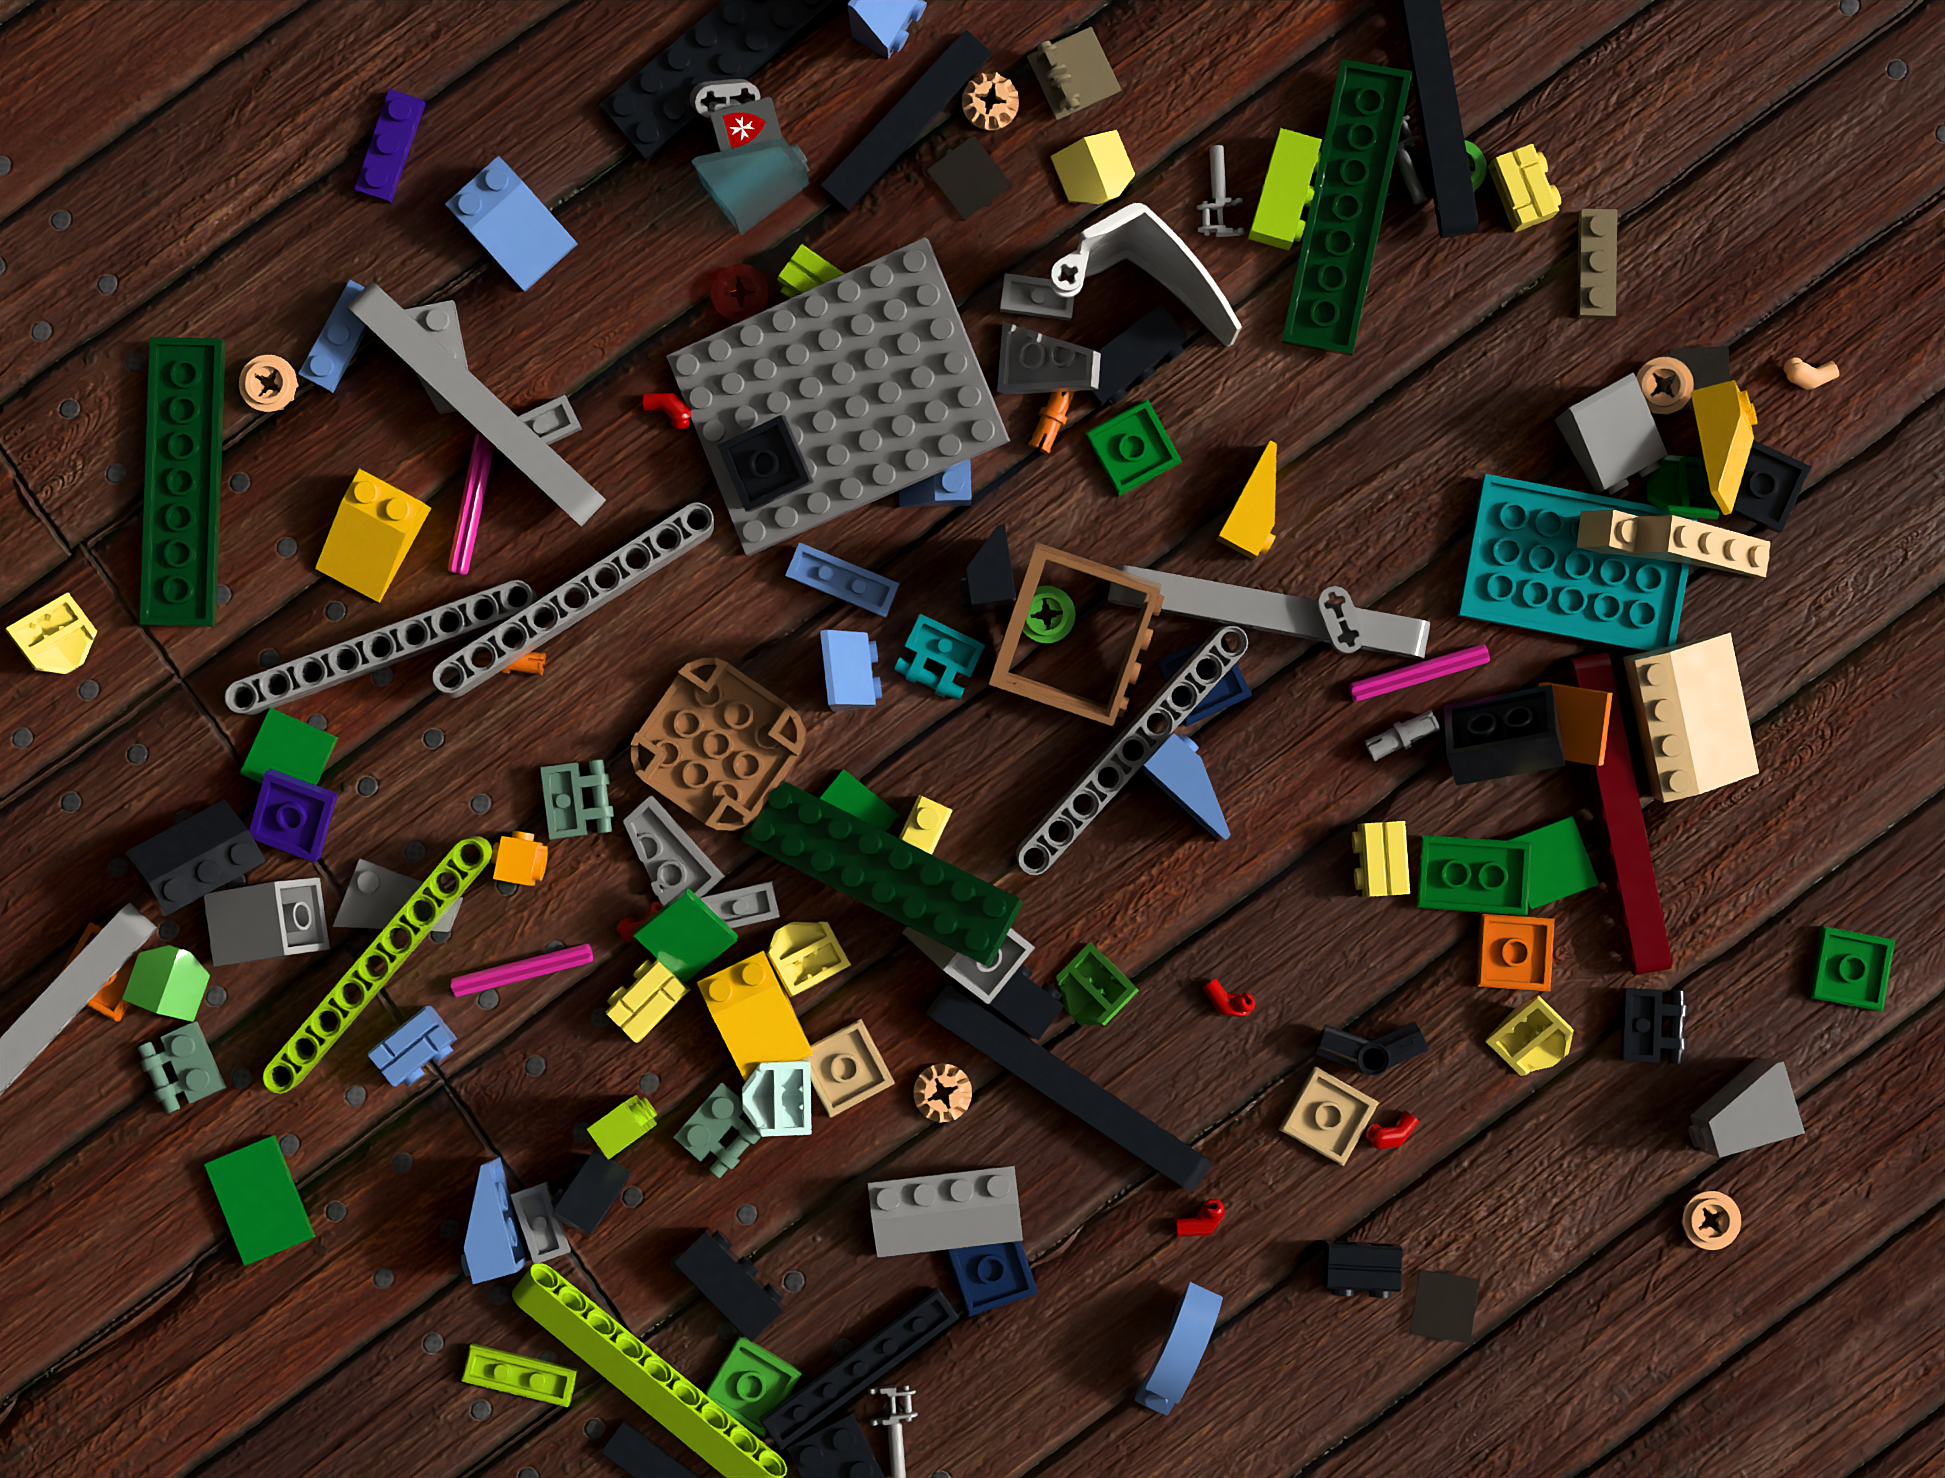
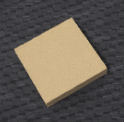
M862 1019L810 1045L813 1055L800 1060H810L811 1082L830 1118L895 1084Z
M1314 1066L1279 1130L1344 1166L1379 1102Z

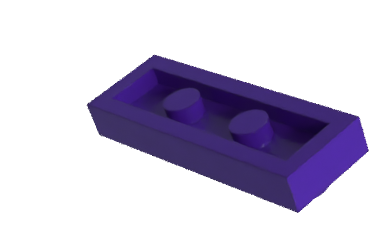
M389 89L354 189L357 193L383 202L392 203L426 104L424 100Z

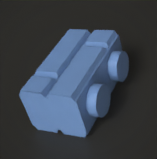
M425 1006L367 1053L392 1086L397 1087L404 1083L409 1087L425 1074L421 1069L431 1060L438 1064L454 1051L450 1045L457 1038L433 1007Z

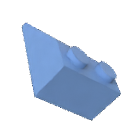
M850 0L848 12L852 38L889 59L894 50L899 52L902 49L909 35L906 29L912 19L916 22L920 19L927 6V2L924 0Z
M500 156L495 158L445 204L457 220L524 292L578 245Z
M820 631L828 705L832 711L839 712L876 707V699L882 698L880 677H873L872 663L878 662L876 641H869V636L866 632Z
M1173 733L1139 769L1219 842L1225 841L1231 834L1202 759L1195 753L1199 747L1184 733L1179 737Z
M500 1157L493 1158L480 1167L464 1244L465 1254L461 1255L463 1271L466 1276H471L473 1284L516 1273L528 1263Z

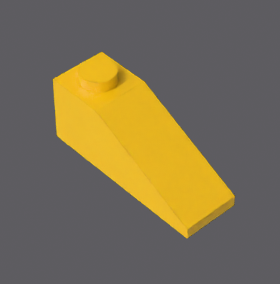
M1271 440L1263 451L1216 539L1252 560L1256 559L1259 552L1266 555L1276 537L1270 533L1275 525L1277 444Z

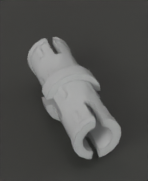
M1428 710L1404 723L1398 721L1393 724V728L1364 742L1375 762L1391 752L1401 748L1406 750L1412 747L1411 743L1440 731V727L1433 712Z

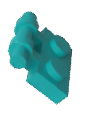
M920 614L905 644V648L917 653L913 663L899 657L894 670L905 675V680L914 684L918 681L935 689V694L943 698L947 695L959 701L965 688L953 683V679L956 673L968 678L971 677L986 645ZM927 658L947 667L942 677L923 668Z

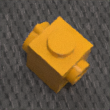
M513 830L512 837L501 836L500 843L495 842L492 850L491 863L496 864L493 879L535 886V880L542 881L544 877L548 847L542 846L543 843L534 842V834Z

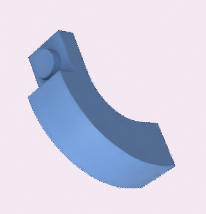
M1189 1282L1176 1304L1164 1342L1155 1361L1140 1384L1134 1401L1168 1416L1174 1404L1180 1402L1212 1334L1223 1300L1222 1296Z

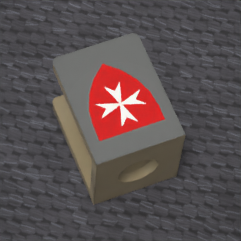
M766 97L710 113L726 170L785 154L783 137L772 98Z

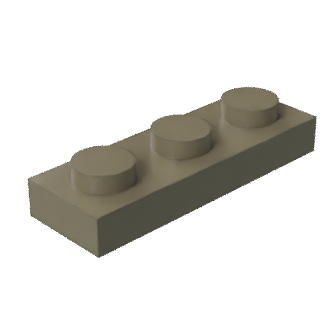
M1581 209L1578 215L1577 318L1613 319L1616 316L1617 210Z

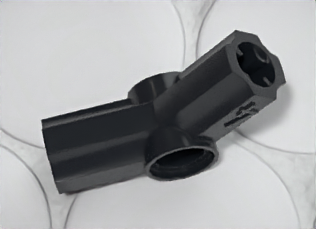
M1415 1021L1371 1041L1324 1024L1316 1042L1314 1054L1356 1069L1367 1075L1377 1076L1384 1073L1390 1067L1428 1051L1424 1036ZM1371 1048L1377 1049L1380 1054L1378 1065L1374 1068H1366L1362 1060L1365 1051Z

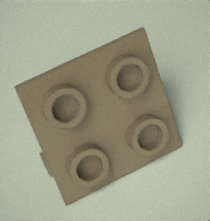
M1092 26L1052 45L1050 41H1045L1037 46L1038 51L1027 56L1056 120H1060L1122 91Z

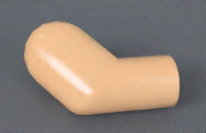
M1794 357L1787 360L1783 368L1790 382L1806 390L1814 389L1839 377V370L1833 361L1814 368L1802 362L1800 358Z

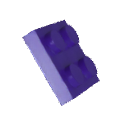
M270 768L265 772L249 832L253 839L315 863L321 857L338 793Z

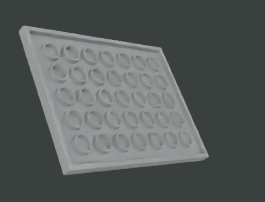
M926 237L667 355L685 404L690 407L691 419L746 555L755 554L1010 442L929 239ZM779 415H784L814 482L750 513L745 512L717 445Z

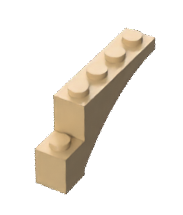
M1617 510L1581 511L1577 547L1601 554L1608 553L1672 561L1760 578L1766 577L1770 542L1674 515L1635 516Z

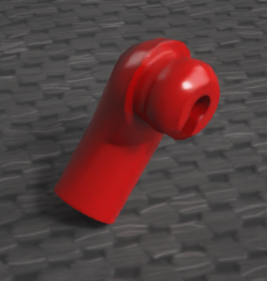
M673 393L643 394L644 411H664L672 419L671 425L675 429H686L691 423L689 417L692 416L690 407L678 395Z
M658 902L652 903L643 920L635 922L632 917L623 918L617 925V931L622 934L621 938L630 943L638 941L633 936L634 930L664 905Z
M1217 978L1212 979L1201 987L1221 1015L1244 1017L1249 1015L1255 1008V999L1251 994L1226 993Z
M1405 1110L1393 1127L1382 1128L1378 1124H1373L1367 1129L1365 1137L1368 1142L1372 1143V1147L1379 1150L1399 1147L1406 1141L1420 1121Z
M1208 1199L1195 1218H1176L1177 1237L1208 1236L1212 1234L1224 1218L1225 1209L1223 1203L1218 1199Z

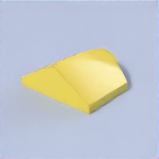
M1117 130L1084 137L1050 156L1064 193L1070 203L1080 202L1099 205L1117 198L1135 176Z
M69 593L62 595L5 629L34 670L67 674L84 664L97 633V630Z
M793 921L774 932L766 953L789 997L817 985L851 965L828 922Z
M1538 995L1516 1007L1487 1037L1485 1042L1520 1076H1523L1531 1071L1552 1067L1568 1055L1574 1030Z

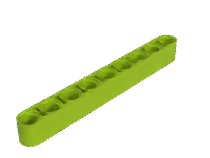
M473 836L461 840L453 847L266 1066L263 1072V1081L268 1090L273 1093H285L304 1080L486 867L492 858V848L486 839ZM468 844H472L479 849L480 859L478 863H471L466 859L464 853ZM444 872H449L455 877L456 887L454 891H448L442 886L441 877ZM420 900H426L431 904L433 912L430 918H424L419 914L417 908ZM396 928H402L408 933L409 942L407 946H402L396 942L394 938ZM373 955L379 956L384 960L385 970L383 973H377L371 967ZM349 983H354L361 989L360 1001L353 1000L348 995L347 988ZM326 1011H331L337 1016L338 1025L336 1028H331L325 1023L324 1013ZM302 1038L308 1039L313 1043L315 1048L313 1055H307L302 1051L300 1046ZM279 1066H284L290 1071L291 1080L289 1083L283 1082L278 1077L277 1070Z
M535 1263L513 1289L512 1297L523 1311L726 1478H783L786 1475V1464L776 1452L546 1264Z

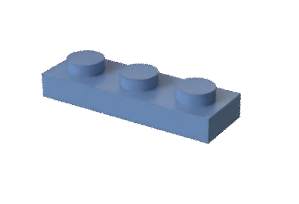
M349 280L298 373L305 379L332 393L369 328L347 307L365 288L352 280Z
M800 542L785 575L787 578L884 618L887 617L900 586V583Z

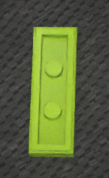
M472 1343L461 1381L569 1407L579 1369Z

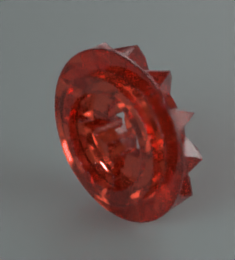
M746 264L730 265L721 270L712 283L711 297L716 310L728 320H746L759 314L767 306L769 293L767 282L764 276L752 266ZM737 279H740L744 290L754 292L744 297L743 307H740L736 297H730L729 295L731 292L736 291Z

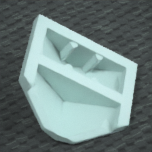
M810 1060L760 1062L743 1085L742 1109L762 1137L812 1134Z

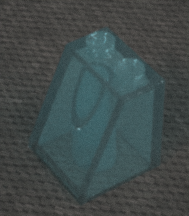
M784 138L697 156L691 161L698 180L740 235L809 185L807 172L810 169L806 164L808 161L797 144L794 143L790 146Z

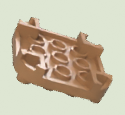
M700 658L687 663L678 671L679 674L638 733H635L630 744L631 761L635 773L645 783L705 825L719 831L734 832L748 826L759 814L768 801L770 792L777 788L799 758L805 744L806 729L800 716L789 704L779 699L728 662L718 658Z

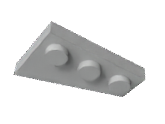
M453 300L404 310L468 370L456 305ZM415 371L440 414L458 411Z
M1003 322L997 392L1004 395L1098 390L1101 354L1073 343Z
M649 796L623 820L639 859L643 861L652 881L650 884L656 896L658 895L661 904L666 905L686 887L700 899L725 877L653 796Z
M359 859L333 927L384 929L424 882L370 861ZM463 897L457 899L431 931H451ZM420 900L417 908L419 914L424 918H430L433 912L431 904L426 900Z

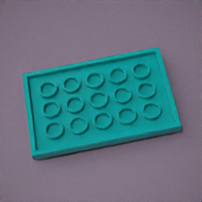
M1484 474L1457 617L1647 652L1676 644L1690 564L1626 555L1601 554L1577 547L1581 511L1617 510L1635 516L1667 515L1656 506ZM1678 516L1696 522L1698 521V518Z

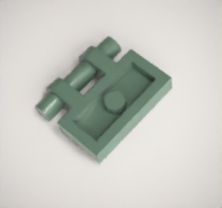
M603 760L589 761L590 775L580 777L578 763L540 767L550 840L588 835L587 820L596 819L598 833L612 832L611 817H614L613 806H609L606 785H610L609 774H605ZM592 787L595 808L584 809L582 788Z
M197 1021L160 1037L166 1050L162 1053L156 1054L152 1042L138 1047L143 1059L140 1062L144 1073H149L156 1089L153 1094L157 1103L162 1102L166 1114L180 1109L175 1095L183 1091L189 1104L227 1088ZM170 1061L179 1081L173 1084L169 1083L162 1065Z
M722 1081L673 1138L699 1161H702L710 1151L713 1152L718 1159L709 1169L718 1178H721L729 1168L733 1170L740 1162L738 1157L750 1143L755 1144L761 1135L751 1121L748 1123L741 1117L744 1113L742 1098ZM733 1126L740 1134L726 1148L719 1140Z

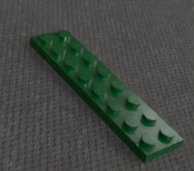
M1341 59L1314 186V196L1311 200L1282 343L1348 356H1353L1413 71Z
M150 337L140 625L216 627L226 341L222 338Z
M784 780L780 782L777 788L770 792L768 801L759 814L749 823L741 838V841L988 968H990L1024 903L1020 898Z

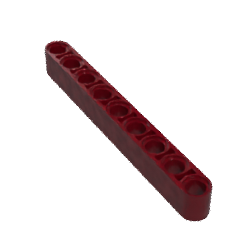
M1606 652L1572 658L1568 662L1572 687L1613 693L1604 764L1601 766L1588 764L1628 964L1634 976L1668 970L1672 968L1671 951L1611 660Z

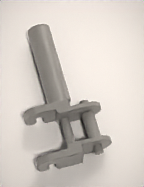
M1406 115L1403 116L1401 126L1405 140L1398 142L1395 161L1414 204H1419L1428 198L1409 154L1404 147L1407 145L1410 147L1415 146L1414 142L1419 139L1418 136H1412L1407 125L1410 116Z
M1222 145L1210 146L1211 187L1214 203L1208 204V201H1203V204L1196 206L1197 210L1202 211L1203 226L1198 228V232L1204 233L1205 236L1210 235L1211 232H1216V237L1245 234L1244 228L1234 230V228H1226L1223 225V207L1242 205L1243 199L1236 198V200H1232V198H1226L1224 147ZM1217 210L1218 225H1210V211Z
M896 1385L868 1388V1394H875V1392L880 1394L887 1393L888 1397H890V1417L873 1418L870 1420V1424L872 1426L879 1423L887 1425L891 1478H906L902 1424L899 1422V1419L906 1418V1421L909 1422L912 1421V1417L918 1416L917 1412L912 1411L911 1395L916 1393V1390L909 1389V1385L903 1386L904 1389L897 1390ZM895 1396H903L904 1412H896Z

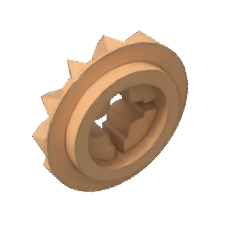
M997 72L994 74L981 73L978 77L968 82L962 94V108L965 116L973 125L980 129L997 130L1003 128L1014 119L1018 111V91L1010 79L1000 76ZM995 88V97L1001 103L994 104L989 114H986L985 102L980 100V98L987 97L991 89Z
M275 355L258 356L249 361L240 374V393L246 403L256 410L266 413L283 410L290 401L294 400L296 388L299 386L296 379V371L281 357ZM273 375L276 376L274 382L281 389L280 392L269 389L266 393H263L264 385L261 384L257 377L270 379Z
M1659 357L1652 359L1643 365L1637 373V381L1648 408L1653 414L1669 415L1683 409L1692 397L1691 391H1693L1694 386L1692 374L1684 363L1675 358ZM1653 375H1656L1663 381L1672 379L1675 376L1677 377L1670 386L1673 398L1664 392L1655 394L1653 397L1651 396L1657 388L1656 378Z
M936 1064L928 1067L919 1075L914 1086V1099L920 1112L926 1118L940 1123L953 1121L960 1117L969 1107L972 1098V1088L968 1077L962 1070L950 1064ZM936 1078L945 1088L958 1086L957 1089H954L949 1094V1108L941 1099L928 1100V1098L932 1097V1094L937 1092Z
M1707 1190L1706 1192L1693 1195L1688 1204L1683 1206L1684 1213L1681 1223L1686 1237L1698 1247L1707 1250L1722 1249L1731 1244L1737 1237L1741 1227V1215L1736 1203L1727 1195ZM1703 1208L1712 1214L1720 1213L1719 1217L1715 1220L1716 1228L1719 1232L1708 1225L1700 1227L1702 1222L1705 1221Z

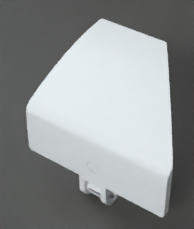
M1141 203L1130 204L1082 231L1079 237L1078 249L1058 260L1052 268L1050 280L1052 290L1062 298H1070L1080 292L1084 278L1101 273L1120 261L1128 259L1145 270L1174 294L1224 346L1229 347L1233 345L1242 328L1227 299L1197 257L1153 211ZM1065 271L1068 276L1074 274L1073 284H1069L1067 280L1060 282L1061 273Z

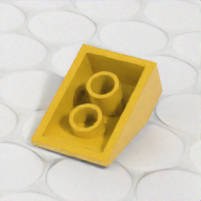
M1735 380L1691 391L1710 491L1724 515L1731 514L1754 439L1752 425L1757 424L1753 403H1750L1746 390L1740 392Z
M359 468L341 501L315 569L380 603L431 508L422 501Z
M764 951L697 982L708 1009L745 1082L760 1062L800 1061L813 1055V1051L784 987Z

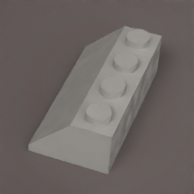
M1015 1166L868 1183L877 1258L1023 1240Z

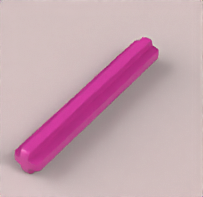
M482 433L476 434L448 563V571L459 575H466L469 571L495 447Z
M1480 644L1353 682L1349 685L1352 699L1358 702L1486 664L1490 661L1487 647L1484 644Z
M589 944L555 951L452 978L450 980L451 989L455 997L464 996L588 964L593 961V953Z

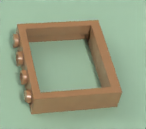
M1036 542L989 685L1113 726L1116 717L1123 718L1130 698L1125 697L1124 694L1128 683L1135 685L1142 664L1137 663L1136 659L1139 650L1147 651L1153 630L1147 627L1151 616H1159L1165 596L1159 594L1161 584ZM1046 560L1146 593L1108 705L1008 672Z

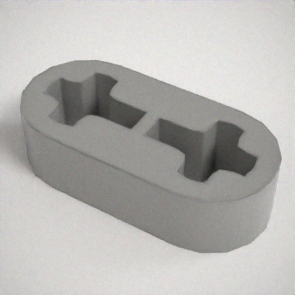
M745 79L708 81L699 83L693 88L690 102L696 112L704 117L711 118V112L740 105L741 103L730 99V96L741 95L742 88L750 94L749 98L743 100V104L759 100L760 93L756 86ZM708 91L714 97H721V100L711 101L709 108L700 103L701 99L707 97Z
M1332 586L1323 590L1317 598L1316 606L1330 644L1338 653L1351 654L1362 646L1365 638L1364 630L1351 597L1342 587ZM1328 594H1333L1334 598L1341 597L1343 600V604L1338 607L1341 615L1339 619H1337L1332 608H1325L1324 603L1329 600ZM1341 622H1344L1348 632L1354 631L1356 634V638L1352 640V647H1348L1346 642L1339 643L1337 637L1342 634L1339 624Z

